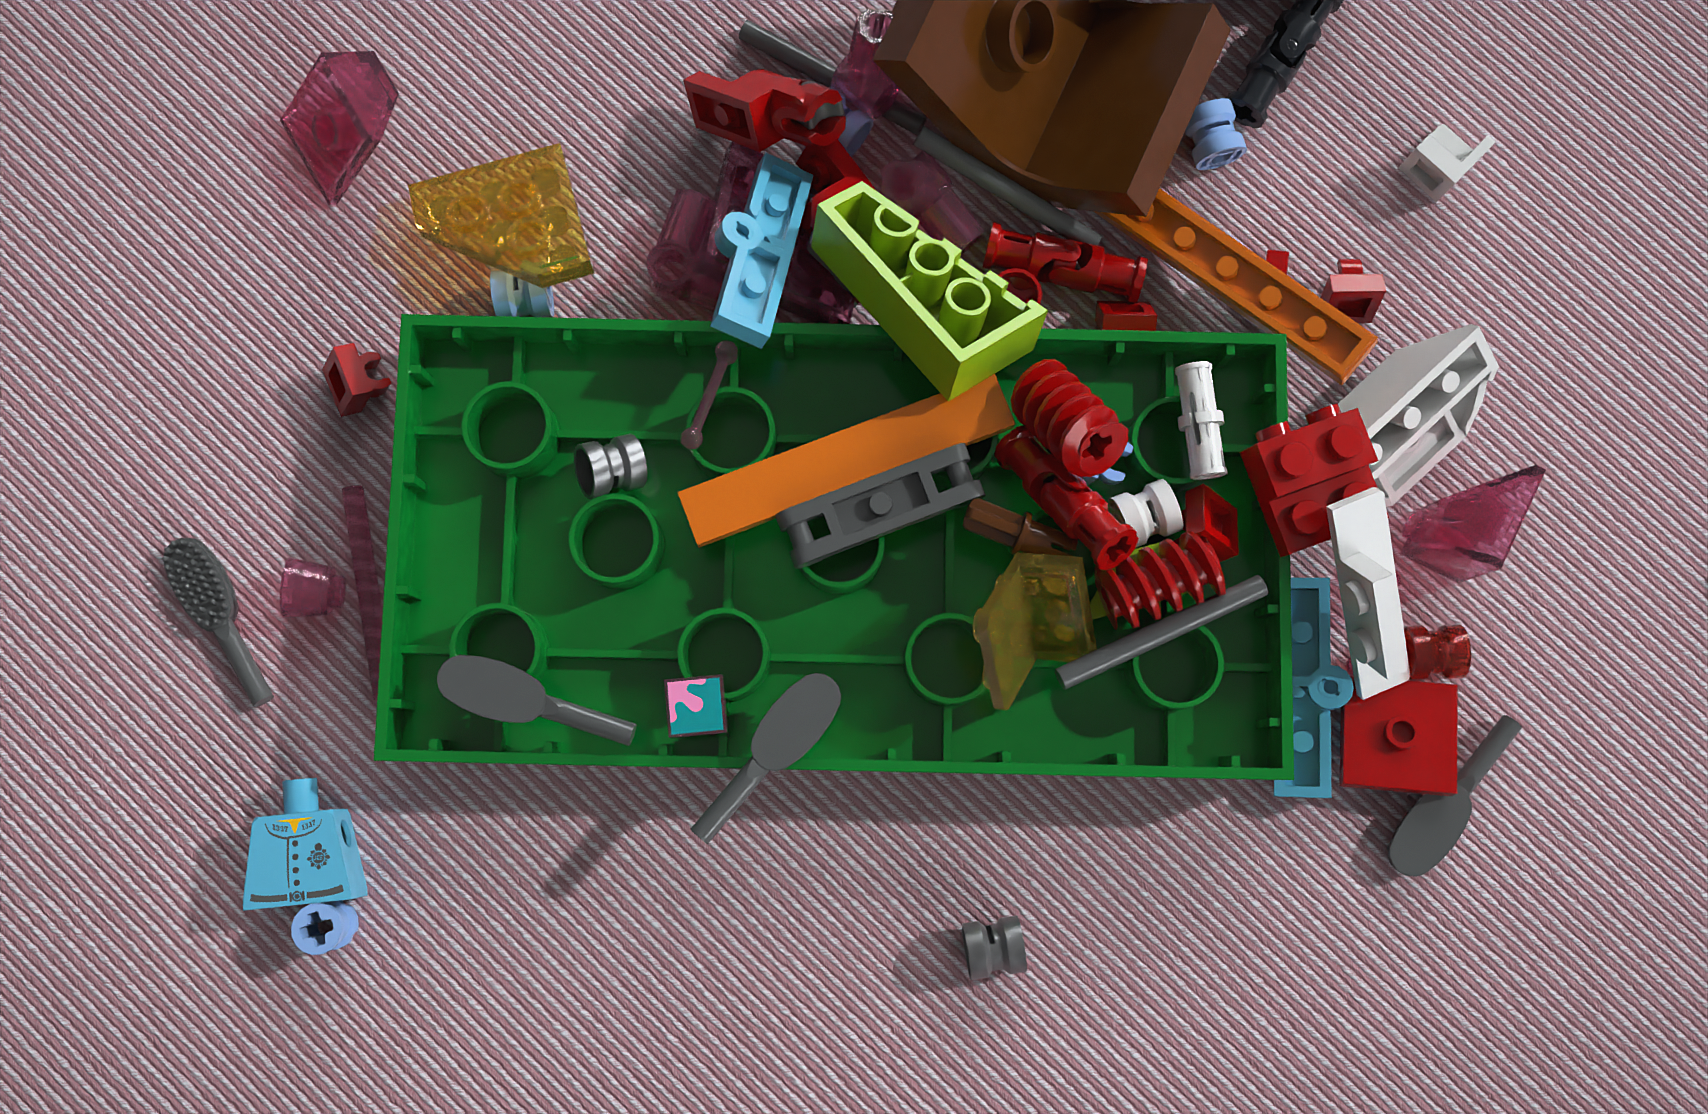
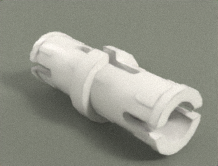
M1207 361L1186 363L1175 368L1183 414L1178 418L1179 430L1185 432L1191 470L1190 479L1193 480L1212 479L1228 474L1224 462L1219 426L1225 423L1223 411L1217 410L1211 373L1212 363Z

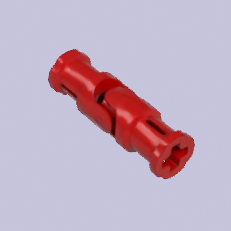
M993 222L982 268L991 269L994 265L1007 269H1023L1033 274L1040 282H1050L1087 293H1093L1095 289L1124 295L1129 302L1137 303L1145 279L1148 259L1147 257L1139 256L1135 260L1105 253L1102 246L1062 239L1046 233L1036 232L1034 236L1004 230L1001 224ZM1076 262L1079 263L1081 269L1075 270Z
M1025 425L1014 428L1000 440L996 447L994 456L997 458V463L1005 470H1012L1022 480L1023 490L1046 514L1054 519V522L1070 539H1079L1092 552L1093 562L1100 570L1115 568L1127 559L1139 541L1137 531L1129 524L1121 525L1108 512V503L1097 491H1092L1082 477L1068 472L1062 462L1055 459L1039 443L1038 438L1028 431Z

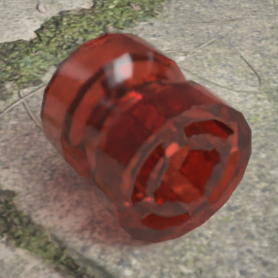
M1442 625L1437 631H1428L1424 626H1404L1410 669L1409 680H1424L1431 674H1440L1444 679H1461L1467 676L1471 666V644L1465 627L1462 625Z

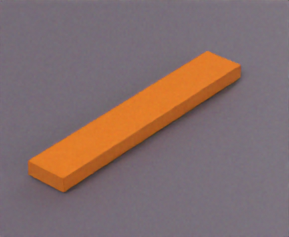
M1160 188L1146 217L1093 211L1266 333L1286 334L1287 348L1340 385L1346 382L1378 343L1376 335Z
M993 374L949 402L939 393L679 491L678 495L696 543L700 548L776 519L775 515L794 505L960 443H965L966 446L1011 430L1016 423L997 377Z

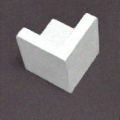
M1441 124L1415 148L1398 168L1437 202L1496 141L1487 135L1472 149L1445 124Z

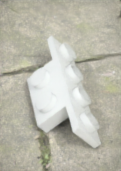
M1376 487L1326 506L1356 693L1362 700L1404 683L1410 678L1385 494Z

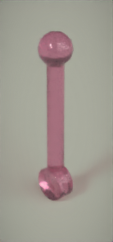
M721 341L716 346L715 353L718 361L691 427L685 429L681 434V443L687 449H696L702 444L703 435L701 429L727 365L734 363L738 357L737 346L731 341Z

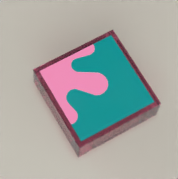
M722 674L664 680L669 738L728 733L724 676Z

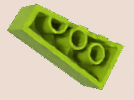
M861 181L817 205L811 248L948 402L1033 351L1048 313L1046 308L1033 299L1026 304L1006 290L1009 284L1007 281L991 270L984 275L960 258L961 249L945 238L939 241L918 229L920 222L918 219Z

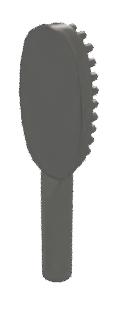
M180 538L171 541L168 547L164 549L165 553L162 560L175 596L186 613L200 628L214 633L253 707L269 702L274 698V695L234 624L238 616L239 607L235 590L226 570L216 555L203 542L195 538Z
M457 655L445 661L438 671L437 684L442 695L460 708L482 717L502 722L526 723L535 720L539 716L627 746L631 744L636 731V723L547 695L545 688L539 680L525 671L502 661L481 656Z
M819 673L806 675L789 687L772 705L761 720L752 738L751 751L753 756L692 826L691 831L702 841L709 844L770 770L779 771L786 769L803 757L820 739L831 724L840 706L841 693L839 686L832 678Z
M1502 715L1457 773L1456 795L1424 794L1406 813L1396 828L1387 848L1389 862L1395 870L1405 876L1417 877L1423 875L1436 866L1454 847L1465 830L1472 813L1470 795L1522 729L1517 721L1507 715Z

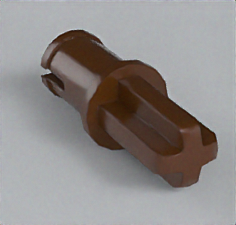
M974 498L969 503L962 523L965 530L1010 547L1009 553L1012 555H1016L1020 551L1058 566L1061 570H1065L1068 567L1073 556L1052 548L1051 544L1068 551L1070 549L1075 551L1078 539H1070L1064 532L1032 520V513L1028 511L1022 516L980 498Z

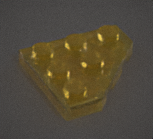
M560 143L408 185L415 224L421 236L427 240L541 288L595 274L566 158Z

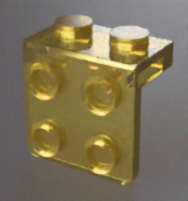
M1017 552L1004 574L998 576L994 590L983 608L981 607L977 610L973 621V635L975 641L981 645L984 660L983 683L986 689H990L995 709L1008 710L1036 659L1071 662L1097 650L1083 557Z

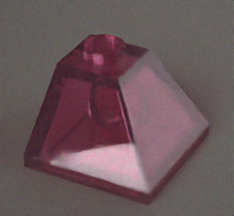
M374 51L321 52L280 119L281 124L328 205H337L381 141L399 95Z
M1533 465L1444 497L1421 509L1416 508L1404 525L1402 537L1407 540L1400 555L1457 583L1500 570L1546 469Z

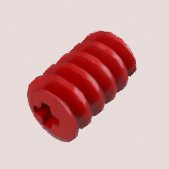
M1044 359L1033 364L1021 375L1015 384L1011 397L1013 414L1021 424L1026 426L1033 436L1038 438L1045 448L1050 450L1055 459L1062 462L1068 472L1078 477H1092L1104 473L1123 454L1128 442V428L1119 423V419L1113 409L1105 406L1103 400L1092 394L1090 388L1081 383L1078 377L1069 372L1060 361Z
M1192 531L1181 534L1179 546L1171 539L1161 541L1158 547V555L1149 547L1141 548L1137 553V564L1131 557H1128L1116 566V573L1113 569L1100 570L1095 566V585L1103 608L1115 630H1117V617L1123 615L1132 628L1138 627L1139 609L1143 607L1154 620L1160 619V601L1165 599L1175 612L1182 611V593L1188 592L1197 605L1203 603V585L1209 584L1219 597L1226 594L1224 575L1214 548L1205 536L1202 535L1200 538Z

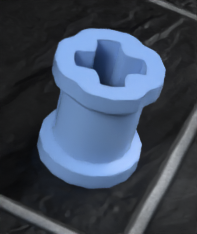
M342 900L312 903L302 908L294 916L291 925V937L295 945L302 952L310 955L325 954L331 950L340 949L352 941L353 935L359 927L358 915L352 906L345 904ZM331 919L333 930L320 934L318 923Z

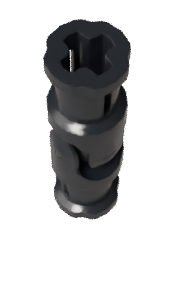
M1296 0L1291 9L1282 11L1274 24L1273 32L1264 39L1246 66L1247 76L1237 91L1228 93L1226 97L1232 101L1236 122L1252 128L1262 127L1268 118L1267 108L1277 94L1285 92L1303 64L1307 54L1306 51L1313 48L1321 37L1320 27L1330 13L1338 11L1344 0Z

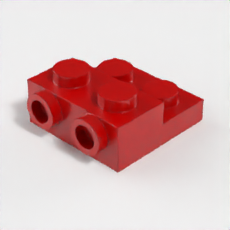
M1338 403L1329 405L1305 415L1308 425L1291 431L1288 421L1275 424L1256 432L1255 436L1258 443L1240 452L1280 558L1331 539L1326 506L1372 487L1377 488L1369 465L1379 460L1358 408L1341 413Z

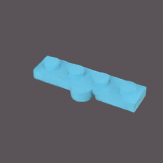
M765 152L757 165L744 213H729L715 232L714 241L717 248L730 260L710 327L760 349L768 341L813 174Z
M1291 578L1294 780H1274V796L1332 798L1330 710L1339 709L1347 704L1352 697L1354 686L1352 678L1347 671L1338 666L1331 665L1330 578Z

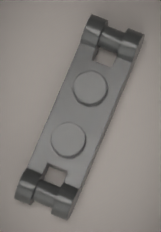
M965 443L950 446L777 513L775 518L780 531L788 533L793 546V550L789 554L795 569L813 565L842 551L947 511L967 506L974 498L983 499L986 495L980 480H973L967 465L971 457ZM946 472L952 488L938 493L932 475ZM824 517L830 535L814 540L808 523Z

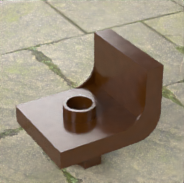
M897 0L890 13L893 19L876 51L873 61L952 144L1057 208L1146 217L1231 29L1213 3H1139L1129 0H1110L1089 3L1088 0Z

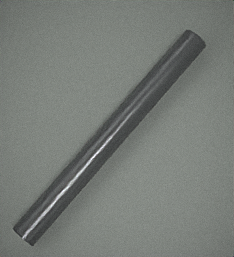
M746 20L739 32L740 40L821 84L837 90L843 96L911 133L918 135L927 119L925 115L750 20Z
M923 126L913 143L914 146L1069 240L1093 245L1099 244L1102 235L955 146L932 130Z
M1259 575L1253 576L1226 589L1225 595L1220 597L1217 594L1204 599V602L1197 605L1195 603L1182 611L1176 612L1054 670L1056 678L1064 690L1267 596V586Z

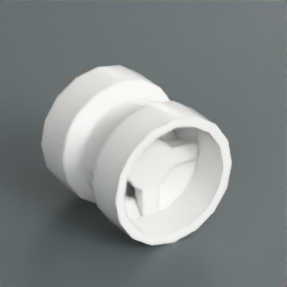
M1164 479L1146 484L1141 493L1131 495L1125 492L1108 499L1109 513L1121 525L1129 524L1137 531L1139 541L1136 548L1146 544L1150 536L1160 534L1166 537L1183 530L1180 506L1173 490Z

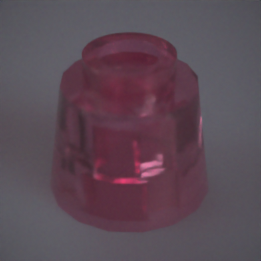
M290 557L286 560L280 585V610L283 618L331 615L334 607H343L346 595V578L344 575H336L335 567Z

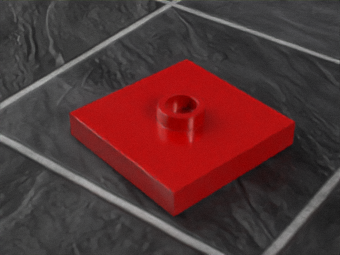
M1350 676L1354 686L1353 694L1347 704L1341 707L1339 786L1441 796L1456 795L1458 685L1406 681L1362 700L1357 696L1354 676Z

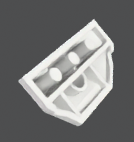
M1470 324L1395 350L1338 403L1341 413L1355 408L1359 410L1379 460L1370 464L1369 468L1377 488L1385 494L1386 507L1393 506L1467 436L1483 402L1487 381H1493L1499 368L1479 326Z

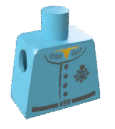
M317 778L282 781L284 814L255 817L252 822L243 895V911L349 900L367 896V883L348 809L319 811Z

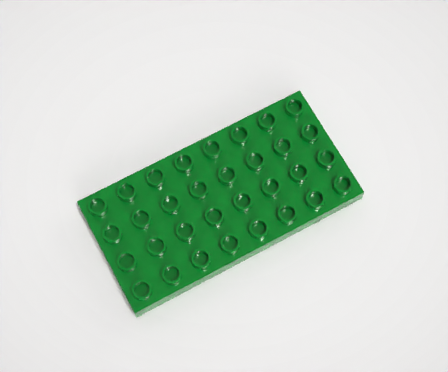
M401 314L374 761L742 769L753 756L751 751L752 738L761 720L772 705L789 687L803 677L819 673L829 676L839 686L841 693L840 706L831 724L812 748L799 760L782 770L1294 780L1290 554L1280 558L1240 452L1258 443L1255 436L1256 432L1288 421L1286 334L1041 328L1033 351L995 373L1016 423L1014 428L1023 424L1017 420L1012 412L1011 397L1014 386L1021 375L1030 366L1044 359H1056L1063 363L1069 372L1075 374L1081 383L1090 388L1092 394L1100 397L1105 406L1115 411L1119 423L1128 428V442L1133 446L1130 455L1127 457L1120 456L1116 463L1110 467L1114 471H1120L1125 474L1122 482L1110 485L1097 479L1088 487L1092 491H1097L1108 503V499L1125 492L1131 495L1141 493L1146 484L1164 479L1173 490L1182 511L1186 509L1185 492L1205 484L1237 508L1239 555L1220 562L1225 580V588L1228 589L1253 576L1259 575L1264 580L1268 589V595L1064 690L1056 678L1054 671L1056 668L1176 613L1170 604L1163 600L1160 601L1161 618L1154 620L1144 607L1140 608L1139 626L1136 628H1132L1123 615L1117 617V630L1113 628L1108 616L1085 622L1083 613L1097 590L1094 577L1096 565L1091 557L1092 552L1079 539L1075 551L1071 549L1068 551L1051 544L1052 548L1073 556L1068 567L1065 570H1061L1058 566L1020 551L1016 555H1012L1009 553L1010 547L965 530L962 523L967 505L842 551L800 569H795L789 552L793 550V546L788 533L780 531L776 519L700 548L698 547L679 498V491L940 393L880 325L774 322L770 338L760 349L710 327L711 321ZM1207 361L1212 363L1211 373L1217 410L1223 411L1225 423L1219 426L1224 462L1228 474L1212 479L1193 480L1190 479L1191 470L1185 432L1179 430L1178 418L1183 414L1175 368L1186 363ZM1013 429L966 446L971 457L967 465L973 480H980L986 495L982 500L1022 516L1028 511L1032 513V520L1064 532L1054 522V519L1046 514L1023 490L1022 480L1012 470H1005L997 463V458L994 456L996 447L1000 440ZM627 434L635 435L643 448L646 459L647 481L645 486L631 491L612 487L609 494L601 495L594 499L586 498L580 489L575 474V447L578 444L592 441L604 446L609 444L614 437ZM946 472L932 475L938 493L952 488ZM824 517L808 523L814 540L830 535ZM1181 530L1166 537L1160 534L1150 536L1146 544L1135 549L1156 544L1166 539L1174 541L1180 538L1181 534L1186 531ZM1209 584L1203 585L1204 599L1216 594ZM1188 592L1182 595L1183 609L1196 603ZM457 655L481 656L502 661L525 671L539 680L545 688L547 695L636 723V731L631 744L627 746L539 716L535 720L526 723L502 722L482 717L460 708L442 695L437 684L438 671L445 661ZM719 678L724 730L671 735L667 682Z

